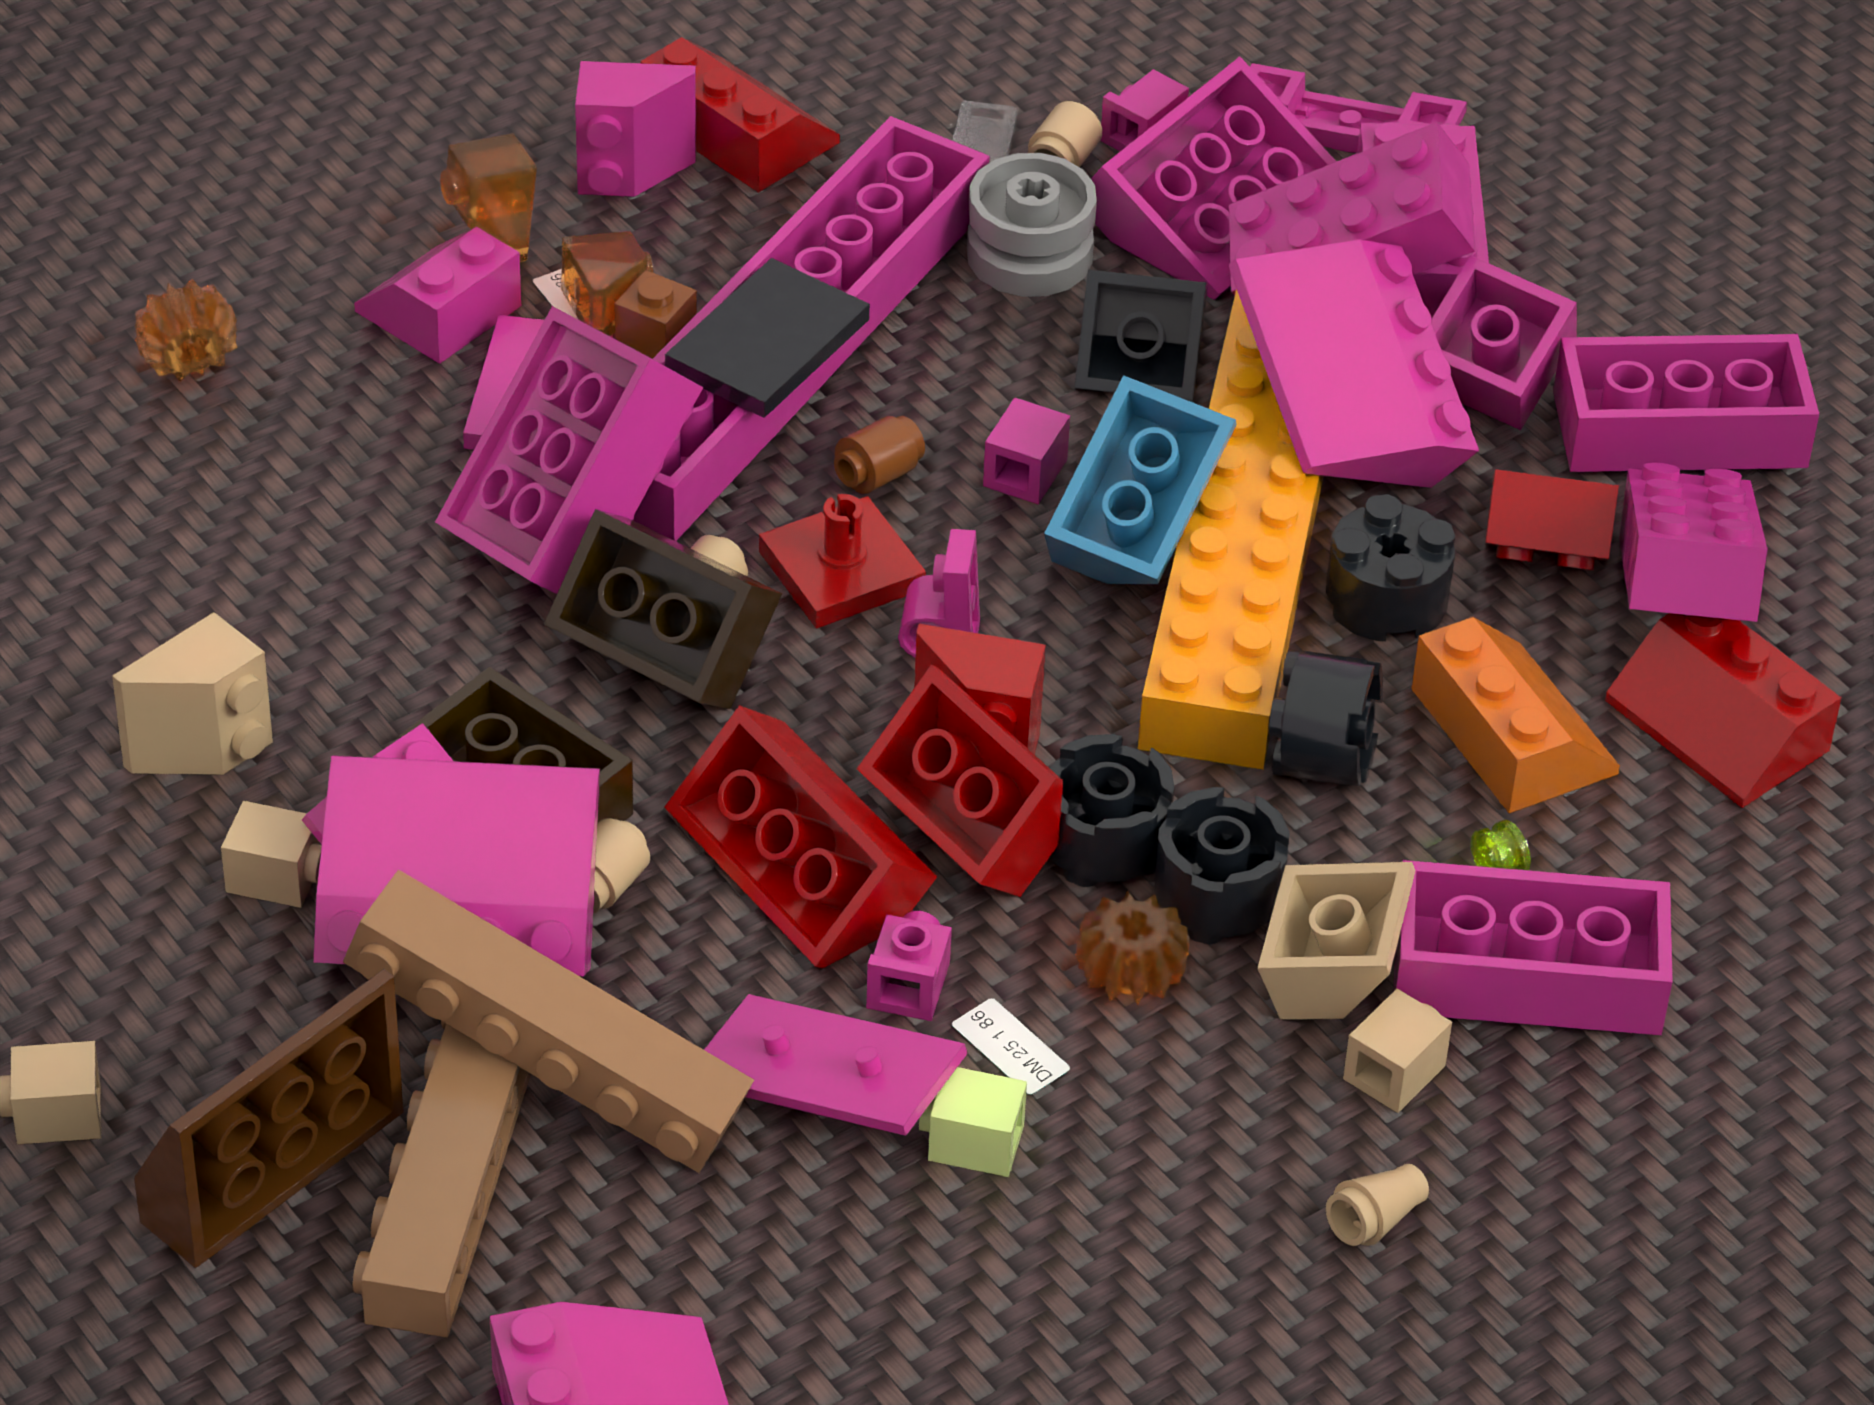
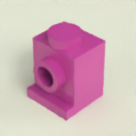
M1153 69L1134 85L1127 86L1119 96L1108 92L1103 96L1102 138L1100 141L1118 151H1122L1186 100L1189 96V87Z
M923 911L908 912L903 918L886 915L874 954L870 955L868 961L866 1008L932 1021L950 965L952 927L940 925V922L933 915ZM890 977L920 983V989L889 983Z

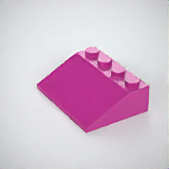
M1239 56L1096 172L1091 178L1095 184L1097 198L1095 225L1112 243L1172 277L1180 280L1206 282L1208 287L1207 296L1215 300L1231 287V272L1228 266L1230 264L1229 204L1337 161Z
M1359 239L1237 258L1228 265L1303 473L1432 488L1479 451L1470 427V418L1461 404L1451 377L1450 365L1443 356L1431 324V315L1422 301L1412 274V265L1405 255L1402 246Z
M552 306L435 523L529 581L558 594L595 509L633 520L634 514L649 486L660 473L664 459L679 431L690 418L694 404L703 387Z
M332 755L316 893L313 962L345 964L343 960L359 922L399 869L576 975L585 976L591 968L600 769Z
M556 1302L490 1316L492 1369L502 1405H729L702 1317L569 1302Z

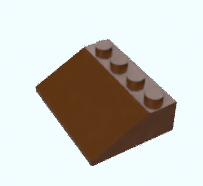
M383 969L170 1124L134 1177L140 1223L196 1269L404 1113L394 976Z

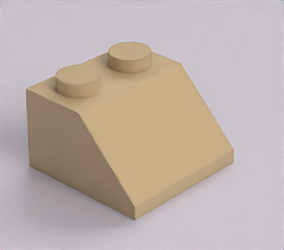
M215 612L112 676L123 767L131 773L224 775L245 760L254 758L265 747L273 743L265 652Z
M1412 862L1285 865L1258 964L1259 973L1280 1019H1344L1390 975L1416 871Z

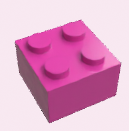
M1470 255L1431 319V324L1443 356L1450 365L1451 377L1461 403L1522 430L1556 372L1561 337H1577V302Z

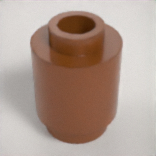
M885 416L837 442L834 468L843 484L851 487L858 493L868 494L912 471L916 467L918 460L925 454V441L920 429L910 418L906 416H898L896 418Z

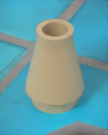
M1404 1164L1394 1170L1343 1181L1337 1185L1334 1194L1329 1197L1326 1203V1215L1329 1225L1335 1235L1348 1245H1374L1416 1205L1428 1198V1182L1422 1171L1412 1164Z

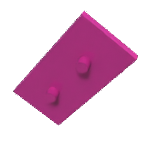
M751 994L746 996L704 1049L754 1079L746 1095L747 1098L905 1136L968 1054L965 1043Z

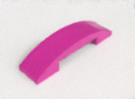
M1254 63L1250 66L1322 146L1339 151L1357 153L1361 123L1396 122L1400 124L1430 125L1438 122L1439 125L1449 123L1459 126L1467 111L1466 101L1412 92L1405 108L1305 91L1304 72Z

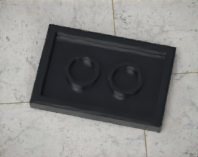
M771 258L665 354V366L702 386L703 389L765 418L869 321L870 304Z

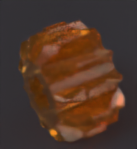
M191 279L183 288L175 289L168 283L166 293L161 296L147 295L146 308L135 312V332L137 335L135 341L141 356H144L146 363H150V366L155 369L158 376L173 373L179 381H182L189 373L198 372L204 377L207 367L210 365L225 366V354L237 349L236 316L232 306L228 305L226 298L222 297V294L217 291L214 284L201 288Z
M1127 891L1120 903L1102 897L1096 911L1085 912L1084 920L1080 923L1079 940L1076 942V960L1078 961V968L1085 971L1088 988L1106 987L1105 990L1110 1001L1120 994L1131 995L1137 1006L1144 993H1149L1163 999L1170 984L1181 982V977L1186 971L1187 955L1189 954L1190 938L1187 935V927L1180 924L1181 920L1178 918L1177 908L1159 909L1160 906L1158 905L1156 895H1153L1144 902L1135 901L1129 891Z

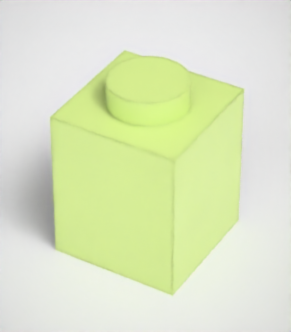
M957 1067L919 1119V1130L929 1132L928 1161L1009 1177L1024 1128L1027 1081Z

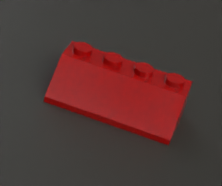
M740 705L664 806L815 967L822 969L878 940L886 915L903 918L905 914L914 909L937 878L915 853L784 721Z

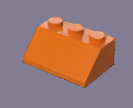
M1475 617L1419 635L1412 691L1509 814L1618 775L1620 765L1520 642Z

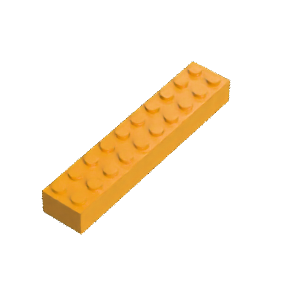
M1236 289L1209 409L1236 419L1237 425L1176 547L1142 694L1138 749L1150 752L1151 748L1161 754L1264 770L1270 741L1269 723L1271 708L1274 699L1279 697L1285 658L1290 644L1324 476L1306 474L1302 471Z

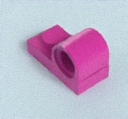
M951 529L946 554H936L933 575L919 577L908 586L898 635L900 646L907 654L913 657L916 655V632L919 623L978 633L980 607L976 530Z

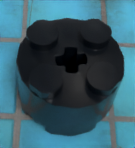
M1389 494L1371 496L1367 499L1365 507L1357 508L1340 519L1331 536L1325 587L1327 597L1334 606V619L1353 634L1385 642L1387 633H1405L1415 630V638H1418L1419 635L1428 633L1441 623L1448 609L1455 560V533L1452 525L1447 521L1436 519L1424 510L1402 504L1398 498Z
M1287 651L1283 670V685L1288 687L1286 699L1277 697L1274 699L1269 723L1270 736L1281 737L1277 739L1274 749L1273 775L1360 787V782L1366 783L1378 740V733H1373L1375 702L1382 703L1383 671L1381 663L1361 658L1310 651Z
M1116 734L1088 735L1066 743L1060 749V758L1049 767L1063 780L1059 845L1050 858L1057 866L1064 869V877L1067 881L1081 887H1091L1098 882L1127 881L1140 875L1155 873L1159 828L1166 820L1167 809L1174 799L1175 787L1172 770L1161 754L1151 748L1150 754L1147 755L1139 749L1123 746V736Z
M1222 787L1192 791L1174 801L1168 807L1166 820L1159 828L1153 892L1161 910L1178 926L1185 928L1191 940L1208 945L1216 944L1224 937L1228 938L1252 933L1270 922L1284 868L1287 865L1290 835L1282 814L1264 798L1255 795V802L1253 804L1240 798L1224 797L1225 788Z

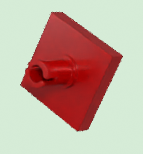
M838 494L837 507H835L834 499L830 497L824 503L823 512L759 534V553L816 629L906 597L908 586L913 580L926 576L925 569L868 496L858 499L850 494Z

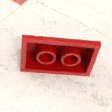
M683 37L640 61L642 64L696 66V151L758 193L840 143L839 133L724 58Z
M1668 613L1657 621L1606 692L1605 701L1743 808L1830 751L1842 697L1740 620Z
M930 665L857 767V770L979 884L1021 897L1059 845L1063 780L936 666Z

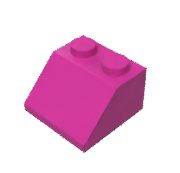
M580 61L575 102L578 194L635 197L696 162V66Z
M475 227L434 247L354 303L355 312L440 364L496 325L498 315L508 316L522 306L520 252L482 229Z

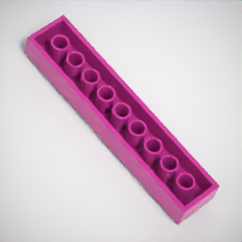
M890 116L682 328L653 360L665 366V354L771 258L870 304L869 321L765 418L702 389L694 404L690 418L679 431L664 459L660 473L652 481L637 508L633 521L674 541L681 537L966 233L970 223V184L977 171L989 163V155Z

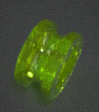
M1501 820L1492 826V830L1481 828L1472 834L1470 844L1476 866L1530 870L1531 858L1527 842L1522 832L1513 822Z

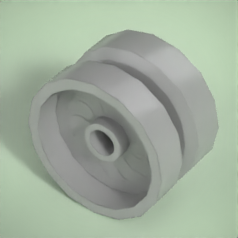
M1016 153L994 159L978 170L969 188L970 223L967 233L968 265L978 279L997 291L1021 297L1049 296L1069 290L1083 280L1093 263V226L1095 225L1097 205L1095 184L1080 167L1064 158L1044 153Z

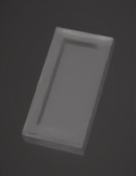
M962 101L952 141L989 155V163L994 159L1008 156L1017 125L1018 107Z

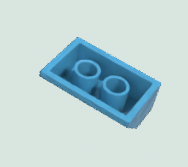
M1123 375L1044 533L1051 561L1106 584H1158L1237 425L1236 419Z

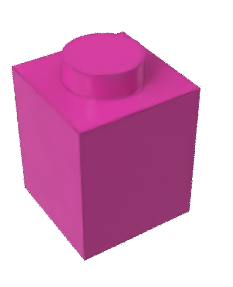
M1014 398L985 441L983 486L1039 505L1067 462L1070 415Z

